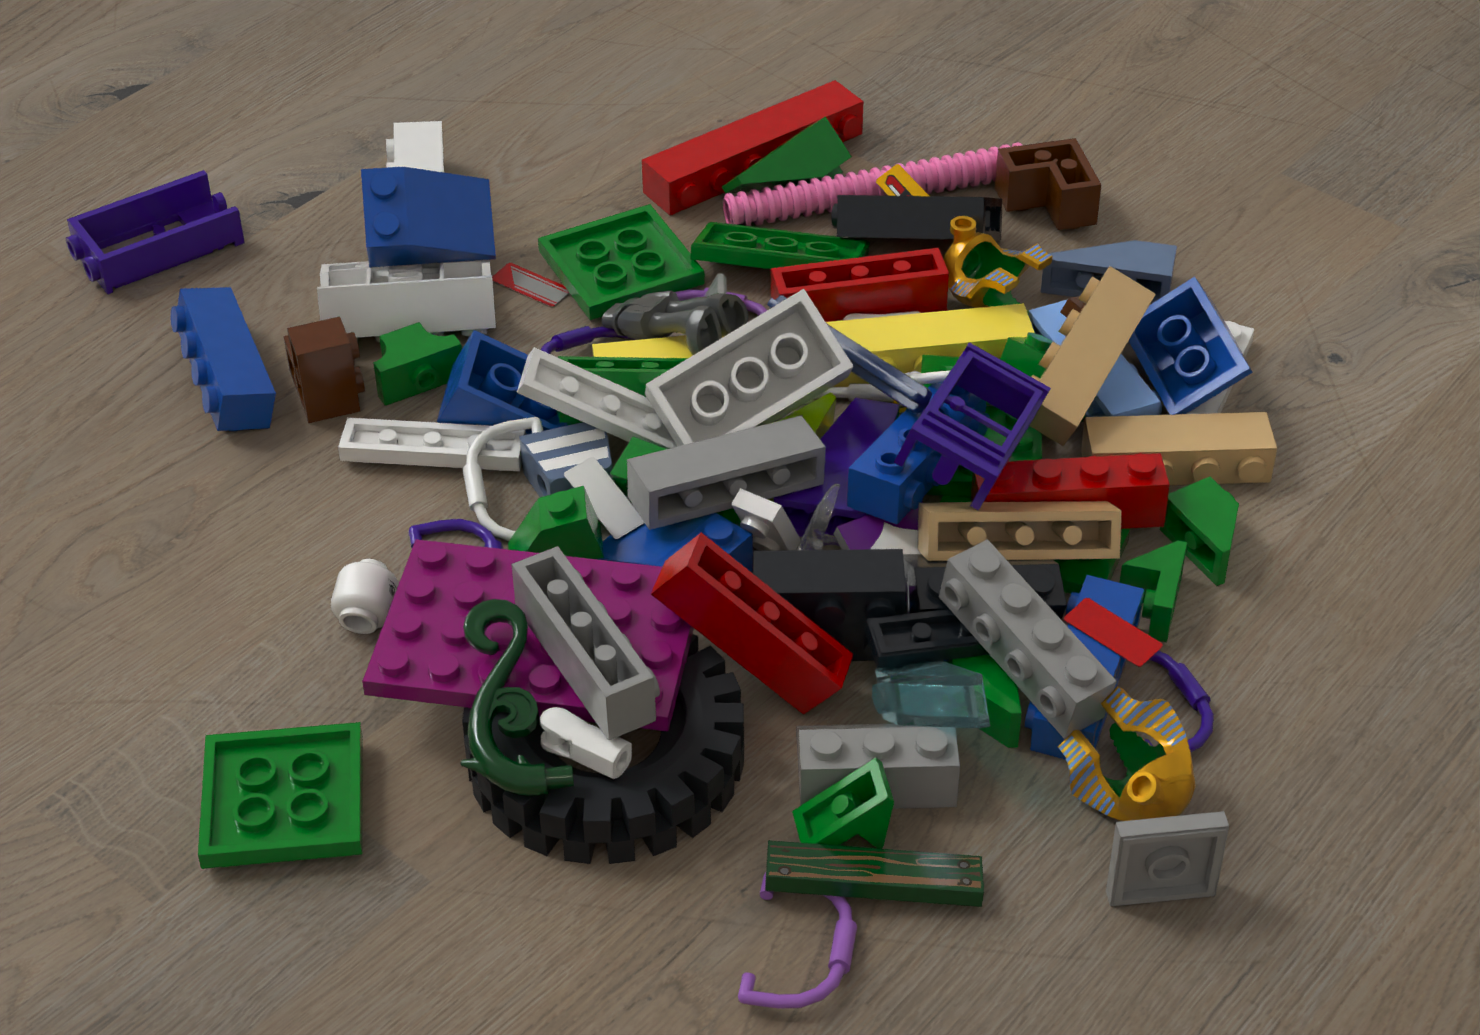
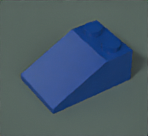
M410 167L361 169L369 268L496 259L489 179Z
M1195 276L1150 304L1129 339L1130 345L1170 415L1187 414L1253 373L1230 329Z
M474 330L452 365L437 422L493 426L510 420L538 417L542 422L543 431L568 426L567 423H559L557 410L517 393L528 355ZM526 429V435L532 434V430Z
M717 513L651 530L644 523L619 539H614L612 535L608 536L602 541L604 557L597 560L663 567L669 557L702 532L753 573V534Z

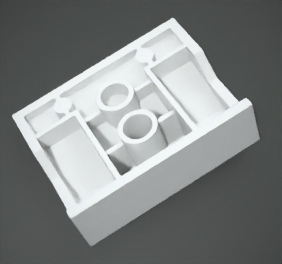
M490 260L369 268L368 261L321 265V287H317L320 321L340 316L346 333L354 332L357 342L358 337L375 336V341L380 342V335L418 322L421 323L427 332L437 336H444L445 331L460 330L463 336H470L474 330L487 334V329L496 328Z

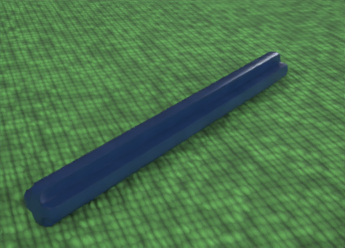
M780 295L776 300L771 298L767 305L771 309L787 298L783 295ZM827 324L853 364L851 372L913 413L919 414L927 407L932 396L930 389Z

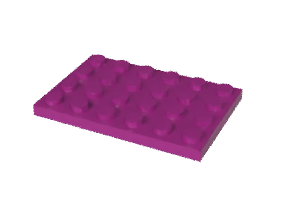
M415 539L362 680L364 695L471 708L478 690L512 640L513 629L508 623L504 622L491 624L487 628L485 635L489 640L499 643L500 651L495 655H487L477 651L466 641L463 630L465 617L474 606L483 601L501 599L515 604L511 564L539 553ZM566 556L574 569L579 571L585 584L596 599L604 605L608 615L621 633L625 634L629 639L632 648L646 667L652 670L657 679L660 695L655 698L656 721L640 728L669 731L694 628L651 595L662 567ZM528 626L525 647L504 688L520 687L529 691L537 702L539 716L549 708L560 707L568 710L585 722L596 723Z

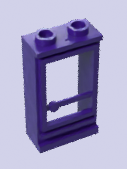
M204 170L67 219L71 236L66 237V244L72 258L75 261H82L91 282L97 280L107 294L113 293L112 287H115V289L210 254L216 248L221 250L224 248V245L233 243L236 247L245 243L238 208L234 206L227 209L226 200L221 192L213 194L211 197L208 175ZM177 221H180L182 224V226L176 227L168 231H166L164 227ZM153 231L154 236L106 254L101 250Z
M969 342L923 413L912 426L894 463L903 467L918 442L925 444L942 454L932 473L933 479L938 484H948L959 465L985 479L970 505L979 511L1051 388ZM958 385L1018 420L1013 429L1009 430L966 406L965 401L961 397H951L949 395L955 386ZM944 403L948 404L954 411H960L1005 436L1006 440L1002 447L941 413L940 409Z

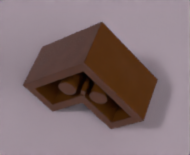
M1076 138L998 149L995 190L999 198H1002V204L1006 212L1046 207L1057 230L1097 225L1101 183Z
M340 316L287 328L288 335L283 337L289 371L308 424L360 412L358 393L365 392V386L359 366L354 367V359L360 358L355 333H346Z

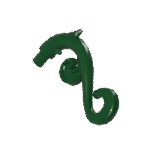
M491 599L483 601L474 606L465 617L463 630L466 641L483 654L495 655L500 651L499 643L489 640L485 632L491 624L498 622L508 623L512 627L513 638L475 696L468 723L469 748L474 758L463 759L460 764L488 778L490 782L503 790L518 795L543 796L548 795L549 789L574 786L572 765L545 768L544 763L530 764L522 755L517 757L516 762L503 755L494 741L492 722L498 713L507 712L510 714L508 717L498 721L499 731L508 737L519 738L527 736L536 729L539 711L537 702L529 691L520 687L504 688L527 641L528 624L525 613L519 606L508 600Z

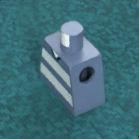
M582 422L519 436L522 471L539 497L573 489L574 487L566 479L564 473L590 457H594L611 477L612 461L607 432Z

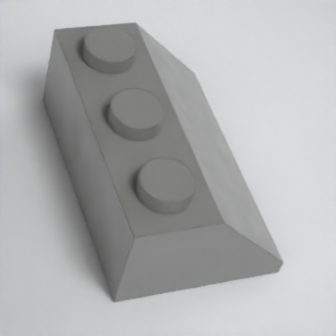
M944 722L796 726L800 806L877 757L883 763L894 799L893 809L957 807L960 762L954 725Z

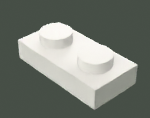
M740 488L731 505L741 520L740 526L753 534V547L758 551L799 550L802 541L782 505Z

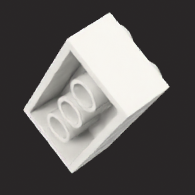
M802 289L648 382L645 388V396L676 445L682 446L773 423L846 379L853 368V364L805 289Z

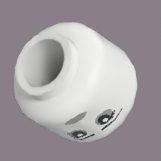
M363 559L360 562L348 564L338 574L331 598V610L345 629L359 634L372 633L376 629L383 627L399 581L387 569L386 565L378 560Z

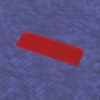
M1090 598L1083 599L1064 616V621L1138 667L1143 666L1163 647L1161 642Z

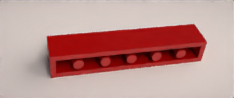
M834 80L642 159L643 193L671 216L725 193L722 189L723 185L825 116L842 142L863 134L864 101Z

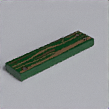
M768 840L765 891L982 907L984 896L982 856Z

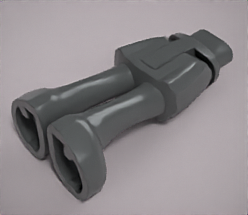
M673 291L649 293L641 298L635 297L628 299L624 303H616L602 316V324L605 328L614 329L617 335L627 336L636 340L668 337L674 332L686 334L687 346L692 355H695L721 339L722 336L728 335L748 322V311L744 302L736 295L716 293L710 296L679 301L677 294Z

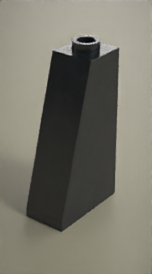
M838 195L837 204H834L832 208L831 220L833 228L837 229V237L954 239V235L950 232L951 220L957 216H968L976 221V232L991 235L994 240H1001L1002 198Z

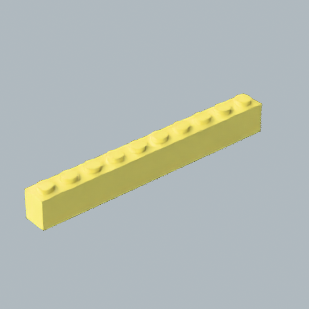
M1024 303L826 322L903 373L912 371L921 373L922 355L960 357L969 342L1000 359L1008 337H1027L1029 332L1035 333ZM686 335L592 344L593 357L690 358L693 356L688 349ZM850 372L846 379L833 387H849V384L869 383L853 372Z

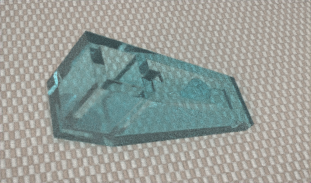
M943 661L875 669L877 684L872 685V698L878 714H882L883 719L903 726L990 727L982 674Z

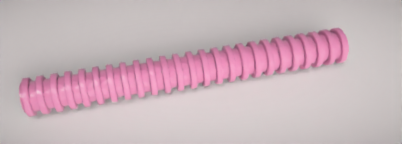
M1016 142L1012 144V147L1021 146L1022 144ZM1008 144L1002 145L1000 148H1006L1010 146ZM996 146L990 147L988 152L982 148L977 150L976 154L971 150L967 151L964 156L959 152L955 153L953 158L950 155H944L941 160L938 157H932L929 162L926 159H920L917 164L909 161L905 166L901 163L897 164L930 195L932 190L936 193H941L944 191V188L948 191H953L956 186L964 189L968 184L972 187L978 186L980 181L984 185L991 183V180L995 182L998 148ZM883 166L881 171L875 167L870 169L869 173L863 169L858 171V175L852 171L848 172L846 177L842 174H836L834 179H831L830 176H824L822 181L812 178L810 183L801 180L796 186L793 182L786 184L785 188L778 184L774 186L773 190L767 186L763 187L761 192H758L757 189H751L749 194L739 191L737 196L727 193L723 199L726 223L751 226V223L754 222L758 226L762 225L764 220L768 223H774L776 218L780 221H785L788 216H791L793 219L799 218L800 214L808 217L812 215L813 211L819 215L824 213V209H827L830 213L832 212L833 205L837 204L838 195L888 196L879 187L876 180L891 169V166Z

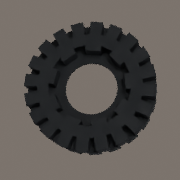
M693 634L669 731H661L657 746L643 761L627 768L621 776L615 779L601 773L587 772L572 767L574 786L549 789L548 795L524 796L507 792L490 782L483 775L468 769L469 781H472L473 794L483 813L489 810L492 811L493 824L509 838L523 830L524 847L548 856L559 839H563L564 861L591 864L596 843H606L609 864L635 861L634 839L642 838L652 855L656 856L677 847L676 826L691 838H694L711 825V808L723 812L734 796V781L741 780L744 766V703H741V689L733 672L725 674V659L711 645L699 651L698 636ZM464 707L462 725L466 758L471 759L474 758L470 751L468 740V723L471 708ZM501 712L495 716L492 722L493 738L503 755L516 762L517 757L522 755L530 764L544 763L545 768L568 765L556 754L547 752L542 748L541 735L545 730L540 725V716L536 729L527 736L519 738L508 737L499 731L498 721L508 717L510 714Z

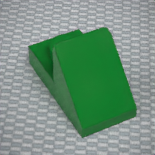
M1178 540L1123 563L1121 567L1119 583L1144 589L1142 618L1150 619L1148 635L1161 642L1167 643L1186 555L1187 542Z
M875 757L793 810L792 813L800 843L840 845L858 834L876 848L882 849L894 805V799L882 761Z

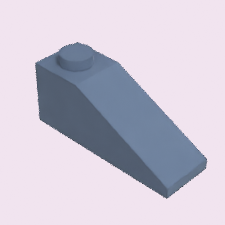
M1133 240L1048 253L1053 256L1052 263L1043 269L1041 293L1070 297L1080 296L1092 276L1100 281L1108 267L1111 266L1154 292L1156 295L1151 302L1153 303L1171 290L1177 246Z

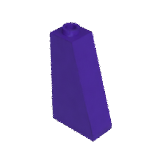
M854 398L820 439L826 447L824 484L774 497V502L782 505L799 537L838 543L834 536L837 526L868 515L847 507L848 470L899 417L900 404Z

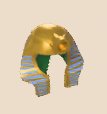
M957 216L950 222V232L954 235V240L944 257V262L949 272L948 289L959 302L965 305L980 308L1021 304L1011 294V290L1019 284L1021 275L1029 266L1041 271L1052 263L1053 256L1043 251L1038 243L1025 251L1000 248L991 235L976 232V221L971 217Z
M1117 686L1101 705L1115 722L1109 729L1110 738L1114 740L1113 745L1117 747L1116 751L1120 754V759L1124 761V766L1127 768L1126 777L1122 780L1106 778L1101 771L1099 753L1080 730H1074L1058 746L1066 757L1070 771L1069 779L1072 795L1099 812L1120 821L1179 816L1191 801L1196 786L1191 752L1183 726L1168 701L1154 699L1141 702L1132 699L1124 689ZM1133 731L1146 733L1159 742L1158 745L1151 746Z

